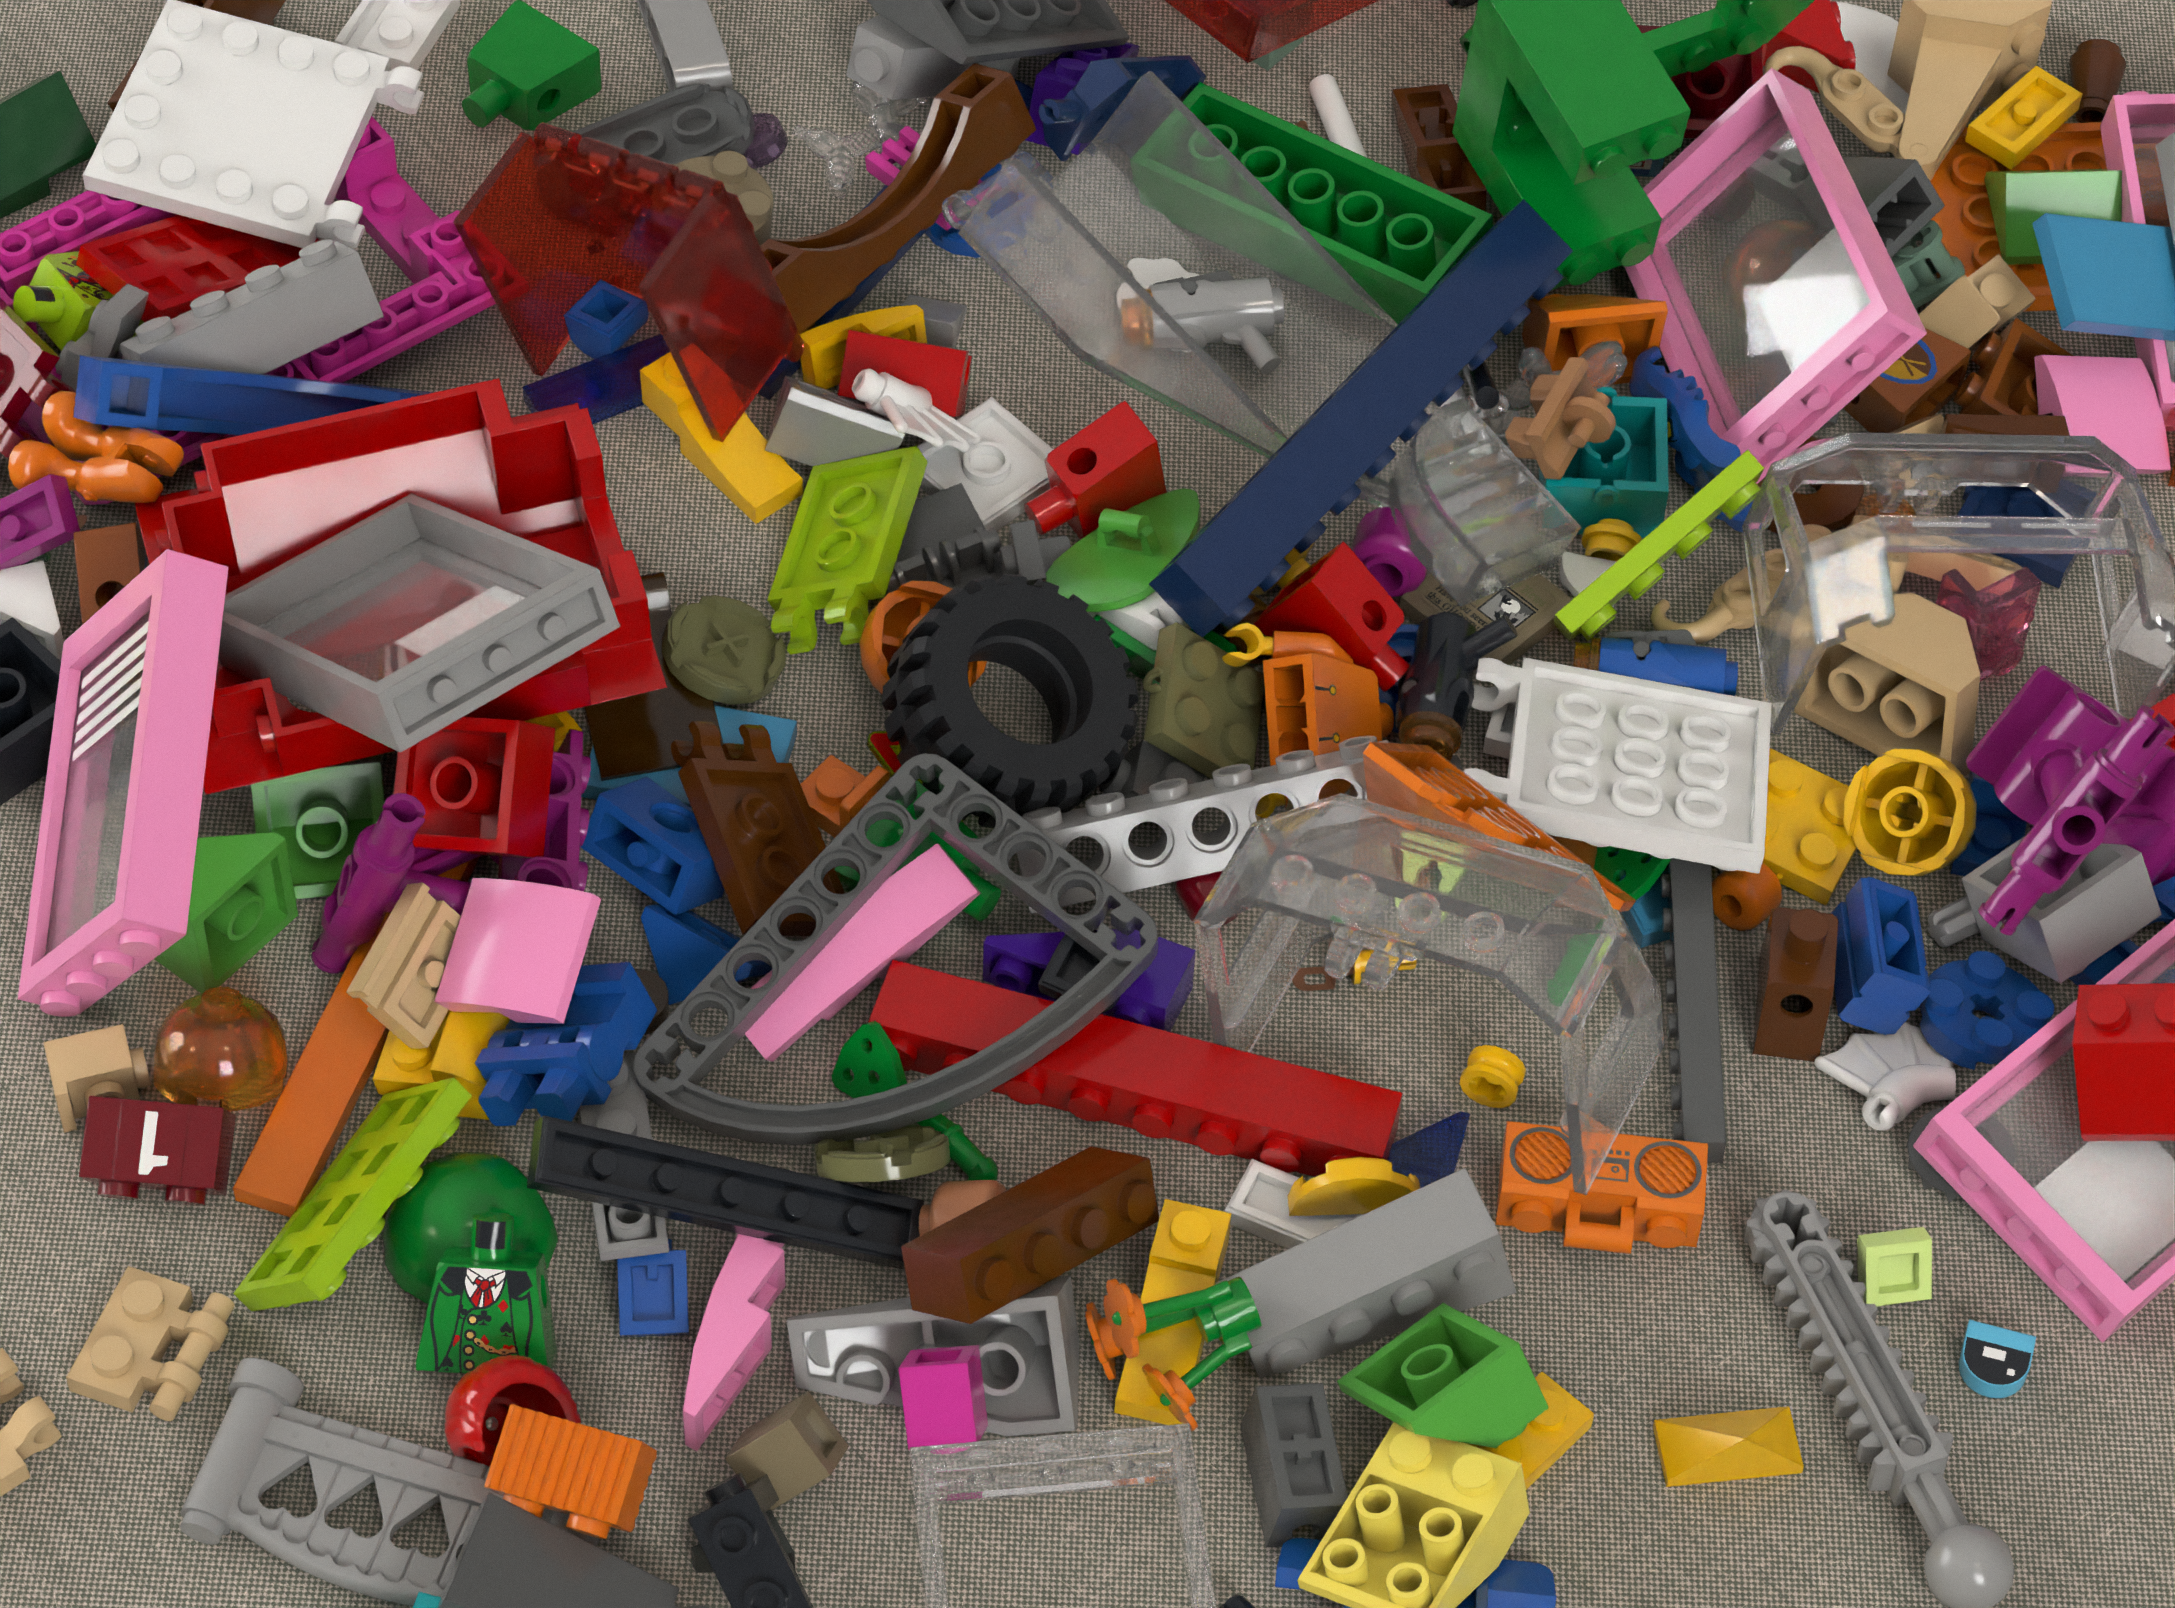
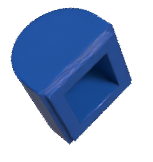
M600 279L563 316L567 333L573 343L589 357L599 361H606L648 321L649 312L646 301Z

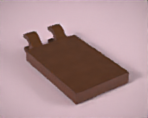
M692 721L688 726L694 741L674 740L671 743V753L676 764L682 766L678 771V775L742 935H745L826 848V845L792 763L776 762L771 750L770 735L763 725L742 724L738 729L744 744L724 743L721 746L720 732L713 722ZM833 868L824 877L823 885L832 893L844 894L842 884L834 870L835 868ZM794 913L782 921L779 932L782 936H811L816 929L817 922L805 913Z

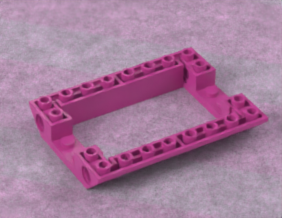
M372 116L335 197L338 201H350L363 207V213L358 223L364 225L365 231L414 285L379 302L384 317L264 375L343 383L524 289L523 280L459 210L440 219L398 174L394 140ZM88 190L0 233V298L14 311L13 299L17 289L24 285H30L40 261L48 254L79 251L82 244L178 214ZM25 322L38 335L36 322ZM54 367L51 374L61 380L62 376L56 373V368ZM32 401L18 424L40 438L44 443L56 447L44 429L42 421L43 408ZM101 425L103 430L111 427L110 425ZM150 430L176 442L182 447L184 456L179 467L202 456L200 444L239 436L204 432ZM152 473L157 478L163 476L160 474ZM73 491L84 505L109 504L113 502L107 500L87 501L77 491Z

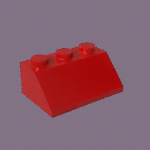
M2175 983L2079 985L2072 1045L2080 1132L2083 1141H2175Z

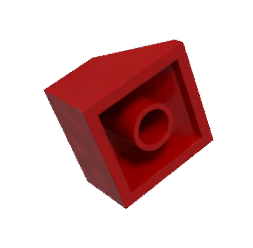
M462 717L401 753L398 752L394 794L406 793L414 796L422 803L426 812L422 816V818H425V821L418 829L412 841L414 848L517 858L544 857L556 728L520 720Z

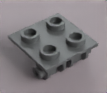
M962 483L915 501L885 596L910 581H934L954 589L955 587L964 588L970 580L980 577H993L995 582H997L1003 576L1000 555L998 553L999 547H1002L998 533L994 528L985 529Z

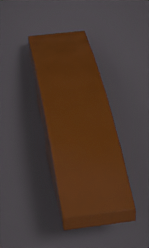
M1448 84L1392 89V103L1411 178L1486 212L1487 190L1452 134L1458 105Z

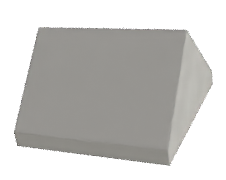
M785 376L765 451L813 467L897 450L903 441L905 433L899 434L889 418L869 410L865 406V402L838 396V393Z

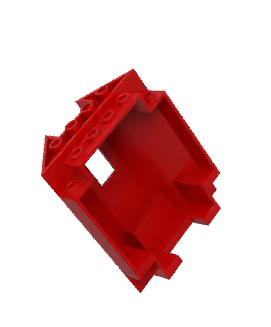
M497 378L203 443L200 446L206 470L193 472L197 488L161 495L156 502L134 503L149 565L166 549L228 566L225 594L227 595L412 493L598 568L620 627L464 717L525 721L667 688L652 640L648 599L633 551H624L607 497L602 453L588 408L580 409L578 403L511 418L500 380ZM422 565L287 641L334 663L383 653L388 649L396 648L395 646L447 618L465 600L477 601L488 595L489 592ZM406 652L408 663L418 659V657ZM218 658L203 785L205 795L396 751L318 712H307L296 708L289 702L287 697L273 691L270 677L253 681L222 666Z

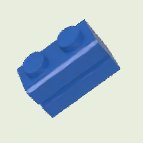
M1872 877L1860 878L1847 893L1846 902H1840L1831 913L1838 918L1834 982L1837 1012L1841 1021L1856 1027H1862L1883 1035L1895 1034L1910 1017L1909 1011H1915L1931 993L1928 972L1925 969L1927 963L1917 897L1913 891Z

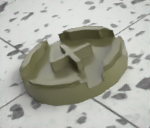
M718 595L702 596L699 603L687 605L688 601L677 606L662 633L661 653L669 671L687 689L708 700L730 705L753 703L772 691L786 665V646L781 635L776 639L774 633L769 629L771 622L759 610L740 600Z
M908 1125L886 1133L871 1134L870 1139L858 1141L852 1139L836 1142L833 1139H822L814 1147L818 1175L836 1181L881 1182L907 1179L932 1173L950 1163L949 1138L930 1126Z

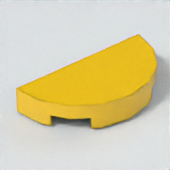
M1354 1157L1333 1160L1325 1164V1174L1311 1178L1308 1181H1305L1303 1176H1301L1293 1183L1287 1196L1289 1216L1366 1214L1420 1189L1419 1179L1411 1173L1407 1177L1394 1172L1392 1162L1385 1159Z

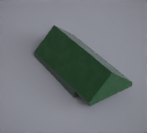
M61 71L42 76L0 99V219L51 195L48 178L90 159L97 146Z

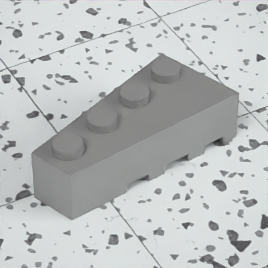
M1466 1168L1216 1282L1218 1284L1239 1276L1245 1282L1254 1300L1262 1326L1257 1330L1247 1333L1252 1345V1349L1247 1350V1353L1259 1379L1275 1373L1289 1372L1302 1364L1404 1331L1442 1303L1461 1312L1517 1293L1500 1234Z

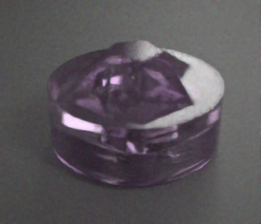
M753 114L755 136L752 144L743 154L748 161V166L753 169L770 164L786 149L788 143L787 134L779 119L772 114Z

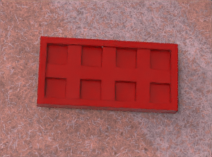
M176 215L80 245L76 265L112 295L119 292L127 283L148 292L145 310L141 317L142 321L147 322L162 316H168L170 319H173L192 310L190 307L191 302L204 294L222 290L226 294L245 285V277L259 268L269 265L283 267L300 259L299 252L303 248L182 215Z

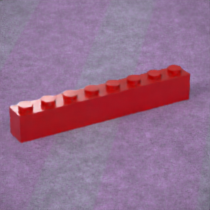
M892 959L868 1022L876 1021L881 1024L899 1053L904 1071L913 1070L932 1075L973 1056L1012 1033L1053 1004L1054 1001ZM1104 1014L1098 1015L1073 1038L1032 1067L991 1090L992 1092L1007 1095L1012 1100L1021 1104H1041L1071 1112L1076 1117L1085 1121L1097 1122L1102 1120L1135 1129L1146 1137L1155 1139L1166 1137L1199 1146L1204 1151L1214 1155L1225 1156L1230 1154L1249 1160L1254 1159L1286 1173L1298 1172L1313 1177L1325 1174V1164L1333 1160L1354 1157L1388 1160L1398 1130L1403 1095L1402 1092ZM869 1040V1046L872 1049V1043Z

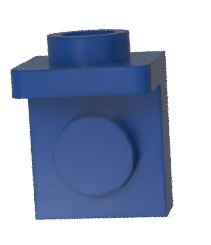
M668 1239V1253L617 1259L620 1338L689 1335L686 1250H672L671 1239Z

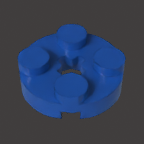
M1988 951L1973 952L1968 960L1952 961L1933 971L1929 976L1931 993L1918 1007L1922 1013L1919 1025L1927 1042L1949 1061L1975 1070L1978 1061L1986 1064H1999L2049 1023L2054 1013V1004L2048 995L2040 992L2025 976L2007 967L2001 957ZM1973 1011H1984L1992 1015L1994 1018L1990 1016H1985L1979 1019L1978 1017L1974 1016Z

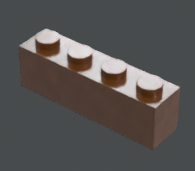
M1090 1146L902 1245L901 1249L912 1310L972 1324L1159 1221V1212L1150 1158Z

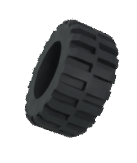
M1003 574L997 582H995L993 577L984 576L970 580L964 588L955 587L944 595L902 640V645L893 654L888 665L887 673L890 679L883 686L882 705L885 710L893 711L884 721L889 741L891 743L898 741L902 749L896 758L902 766L913 756L924 753L937 754L948 760L1021 817L1027 812L1044 807H1059L1061 813L1069 812L1083 802L1121 764L1129 750L1127 741L1135 735L1138 716L1136 711L1130 710V708L1139 701L1137 684L1134 678L1127 679L1125 671L1131 666V663L1123 646L1119 648L1114 646L1109 638L1114 631L1103 618L1096 621L1085 611L1089 606L1086 602L1074 594L1069 599L1058 594L1059 586L1042 579H1038L1032 586L1027 585V577L1023 575ZM968 662H994L1007 666L1024 676L1037 689L1048 708L1052 722L1051 744L1024 743L1005 735L995 728L981 713L972 697L968 683ZM937 777L929 783L922 781V785L928 791L933 792L935 795L940 793ZM984 811L970 812L962 818V820H965L970 814L979 817L978 824L980 826L992 829L996 826V820Z

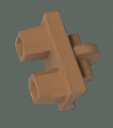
M1569 357L1560 375L1539 374L1530 389V402L1536 413L1535 418L1514 417L1505 432L1514 457L1537 460L1545 479L1561 480L1578 448H1583L1587 442H1605L1610 438L1615 429V416L1607 407L1610 402L1608 396L1598 392L1588 381L1586 372L1589 365L1586 358Z

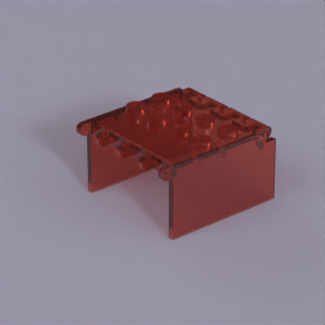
M542 122L535 129L534 141L531 135L523 132L517 136L453 221L526 362L535 375L542 377L571 339L564 314L600 279L646 301L648 311L652 313L714 440L720 442L725 440L782 359L797 362L803 354L804 342L772 274V266L765 258L754 234V226L747 218L738 196L727 192L722 181L686 169L680 171L677 166L638 153L630 154L626 149L590 137L582 138L578 133Z

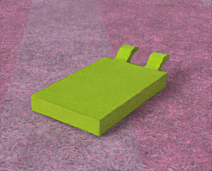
M917 446L812 467L767 599L775 611L771 621V630L774 634L790 631L791 637L787 647L790 655L809 652L815 648L818 636L815 610L824 608V620L827 624L843 622V631L839 640L842 645L860 642L865 622L869 616L868 600L885 597L928 461Z

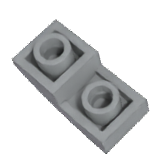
M127 283L109 301L102 300L99 302L91 316L88 331L76 342L69 341L60 353V359L56 365V373L62 376L61 381L76 391L80 355L114 359L120 343L133 337L144 313L149 295L148 292Z

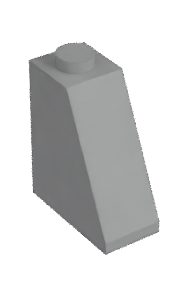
M878 15L857 26L846 76L891 100L932 97L939 94L974 63L961 65L888 19ZM1020 58L979 62L976 64L1011 73L1015 79Z

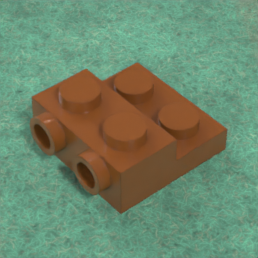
M2015 318L1999 335L1991 331L1980 342L1971 359L1972 362L1980 366L1978 373L1972 372L1967 376L1957 390L1953 402L1962 407L1959 414L2038 415L2034 357L2039 355H2073L2018 318ZM1989 442V445L1995 447L1996 443Z

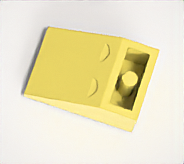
M1393 1422L1299 1576V1588L1350 1608H1456L1499 1567L1530 1514L1522 1463L1463 1442L1418 1435Z

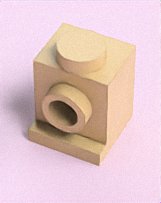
M123 1024L43 1042L64 1133L77 1130L75 1119L86 1117L89 1096L140 1100L138 1089L151 1086L143 1047L129 1050Z

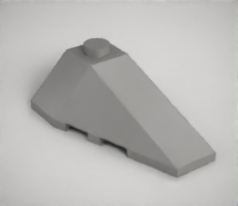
M1071 1275L1058 1276L972 1324L912 1310L910 1297L791 1316L786 1320L797 1388L874 1406L884 1403L903 1408L899 1366L910 1350L979 1345L988 1419L986 1432L1003 1436L1075 1431L1078 1427L1079 1335Z

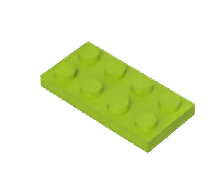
M1746 450L1555 614L1554 625L1569 642L1580 633L1587 641L1595 637L1616 618L1615 615L1618 612L1612 606L1627 593L1635 601L1663 578L1662 575L1665 573V570L1660 565L1676 553L1683 561L1711 537L1710 534L1713 532V529L1708 524L1723 512L1731 520L1758 496L1757 493L1761 491V488L1756 483L1764 467L1749 450Z
M454 1077L384 1094L233 1294L251 1312L281 1306L286 1308L292 1304L313 1300L322 1301L331 1296L346 1279L347 1271L344 1267L354 1253L370 1244L384 1228L386 1221L382 1216L392 1202L408 1193L420 1180L423 1174V1169L420 1165L431 1150L445 1143L458 1129L460 1119L457 1115L472 1095Z

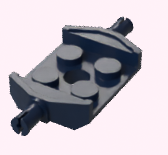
M1190 55L1109 58L1091 61L1080 81L1064 99H1046L1043 101L1046 105H1040L1039 116L1043 122L1044 140L1060 161H1067L1071 156V151L1078 143L1084 144L1097 141H1122L1130 153L1135 156L1199 82H1204L1206 75Z

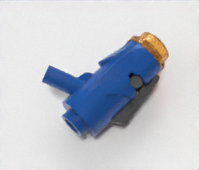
M1686 629L1610 632L1607 634V638L1591 637V643L1575 642L1574 667L1725 695H1736L1738 662L1726 661L1727 649L1697 646L1691 633Z

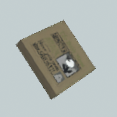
M1484 532L1428 575L1417 590L1406 592L1401 596L1400 608L1407 617L1420 625L1422 620L1431 615L1441 612H1453L1464 617L1475 626L1477 631L1503 615H1507L1514 625L1518 636L1481 658H1494L1510 665L1557 628L1554 625L1555 614L1567 605L1572 598Z

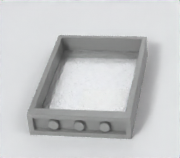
M411 493L225 595L218 658L222 666L253 681L270 677L273 691L401 753L620 627L598 568Z

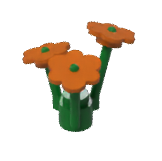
M1238 1276L1203 1290L1142 1304L1138 1295L1131 1293L1125 1283L1119 1284L1117 1279L1107 1280V1295L1104 1296L1103 1300L1106 1317L1102 1318L1094 1302L1086 1304L1087 1311H1085V1317L1092 1337L1091 1344L1095 1348L1098 1360L1102 1364L1109 1381L1116 1379V1362L1114 1357L1121 1356L1124 1353L1129 1359L1138 1357L1139 1342L1137 1337L1195 1319L1207 1343L1219 1339L1222 1343L1220 1347L1181 1378L1173 1370H1169L1163 1375L1157 1368L1153 1369L1148 1363L1142 1367L1150 1387L1160 1398V1402L1168 1407L1179 1422H1183L1188 1429L1194 1431L1198 1428V1424L1191 1415L1189 1407L1196 1403V1399L1190 1390L1231 1357L1252 1349L1247 1333L1257 1330L1262 1326L1258 1310L1245 1282Z

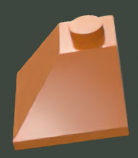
M1552 294L1543 297L1539 301L1530 299L1527 307L1531 312L1525 318L1522 338L1533 383L1539 374L1560 375L1569 357L1586 358L1589 365L1586 372L1587 378L1592 386L1630 383L1633 364L1636 358L1642 352L1654 346L1660 347L1668 314L1666 301L1593 294L1571 296Z

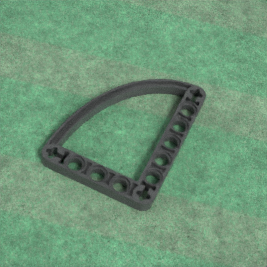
M920 754L913 756L897 770L643 1043L634 1057V1074L638 1086L644 1091L648 1100L677 1119L713 1134L755 1143L804 1145L817 1144L822 1139H833L836 1142L870 1136L871 1134L886 1133L935 1117L984 1095L1029 1069L1073 1038L1113 1004L1152 964L1158 952L1157 927L1155 921L1145 910L948 760L937 754ZM937 777L940 793L935 795L933 792L926 791L913 803L915 817L918 818L914 820L906 809L917 796L915 781L920 778L922 781L929 783ZM984 811L996 820V826L986 837L979 839L970 838L959 830V823L962 818L970 812ZM888 819L899 823L903 828V835L900 840L888 847H878L870 843L866 838L867 831L876 821ZM931 832L943 839L1100 960L1093 970L1058 1000L1012 1033L973 1056L939 1072L884 1092L839 1102L783 1105L762 1104L727 1097L698 1086L705 1076ZM1034 849L1045 857L1046 864L1038 874L1023 877L1013 873L1009 868L1011 857L1020 850ZM838 866H849L858 872L860 880L856 888L850 892L835 894L828 891L823 885V879L827 872ZM1075 887L1086 888L1096 896V904L1093 909L1079 916L1070 915L1059 906V899L1062 894L1068 889ZM1110 908L1114 909L1110 912L1111 925L1127 936L1133 933L1135 929L1140 931L1141 947L1139 949L1132 945L1125 946L1121 951L1117 949L1116 934L1103 923ZM805 913L811 916L817 923L813 934L807 939L790 941L779 932L782 921L791 914ZM751 960L763 961L773 969L768 983L756 989L744 988L735 980L739 967ZM710 1007L724 1011L728 1016V1023L718 1035L702 1037L691 1029L692 1019L702 1009ZM681 1035L688 1047L700 1055L694 1058L690 1050L686 1048L675 1062L678 1077L671 1080L663 1075L654 1082L655 1076L651 1065L656 1061L663 1065L670 1064L681 1052L678 1040L675 1039L676 1036Z

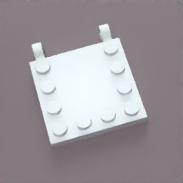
M167 0L83 173L85 190L300 248L314 243L317 237L331 239L333 242L339 241L351 248H357L365 231L364 225L358 224L363 213V207L345 200L332 202L376 104H384L403 113L416 114L424 98V92L417 90L423 78V73L406 66L396 67L391 70L390 57L181 1Z
M1523 657L1521 668L1507 665L1494 658H1480L1478 660L1476 679L1491 682L1496 686L1487 688L1473 685L1474 699L1472 707L1481 711H1495L1510 702H1516L1507 778L1498 777L1477 768L1464 769L1467 775L1548 835L1584 841L1597 847L1611 846L1644 852L1661 859L1676 858L1713 865L1718 869L1726 871L1740 870L1756 874L1760 873L1765 854L1772 703Z

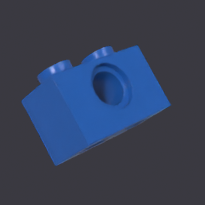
M648 777L599 794L589 820L587 835L581 846L582 849L675 916L723 896L724 887L692 808Z

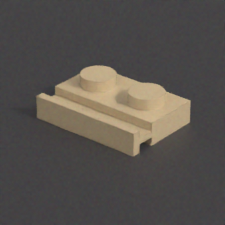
M425 883L407 884L346 991L352 998H360L367 1004V1011L411 1049L428 1048L449 1010L434 1001L461 918L444 900L437 901L428 893L430 888Z

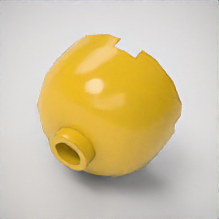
M1892 749L1882 753L1885 755L1876 758L1869 766L1864 765L1854 775L1844 797L1843 823L1847 835L1853 837L1855 846L1862 853L1859 855L1868 865L1890 875L1924 876L1949 866L1966 850L1976 828L1977 803L1969 781L1954 764L1926 750Z

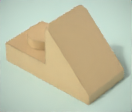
M1997 254L1970 276L1962 275L1918 315L1924 328L1972 351L1978 347L1989 332L1993 331L1996 333L2029 308L2036 298L2002 257Z

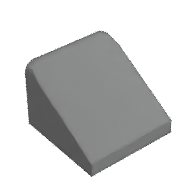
M909 295L901 306L918 305L923 309L927 344L955 349L967 312V305Z

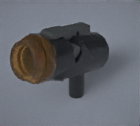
M1441 612L1431 615L1420 622L1416 633L1412 660L1408 663L1410 666L1398 680L1395 726L1399 730L1398 736L1401 744L1429 745L1450 761L1453 754L1461 746L1467 717L1473 703L1474 687L1472 675L1473 670L1478 666V660L1518 636L1514 625L1507 615H1503L1478 631L1464 617L1453 612Z

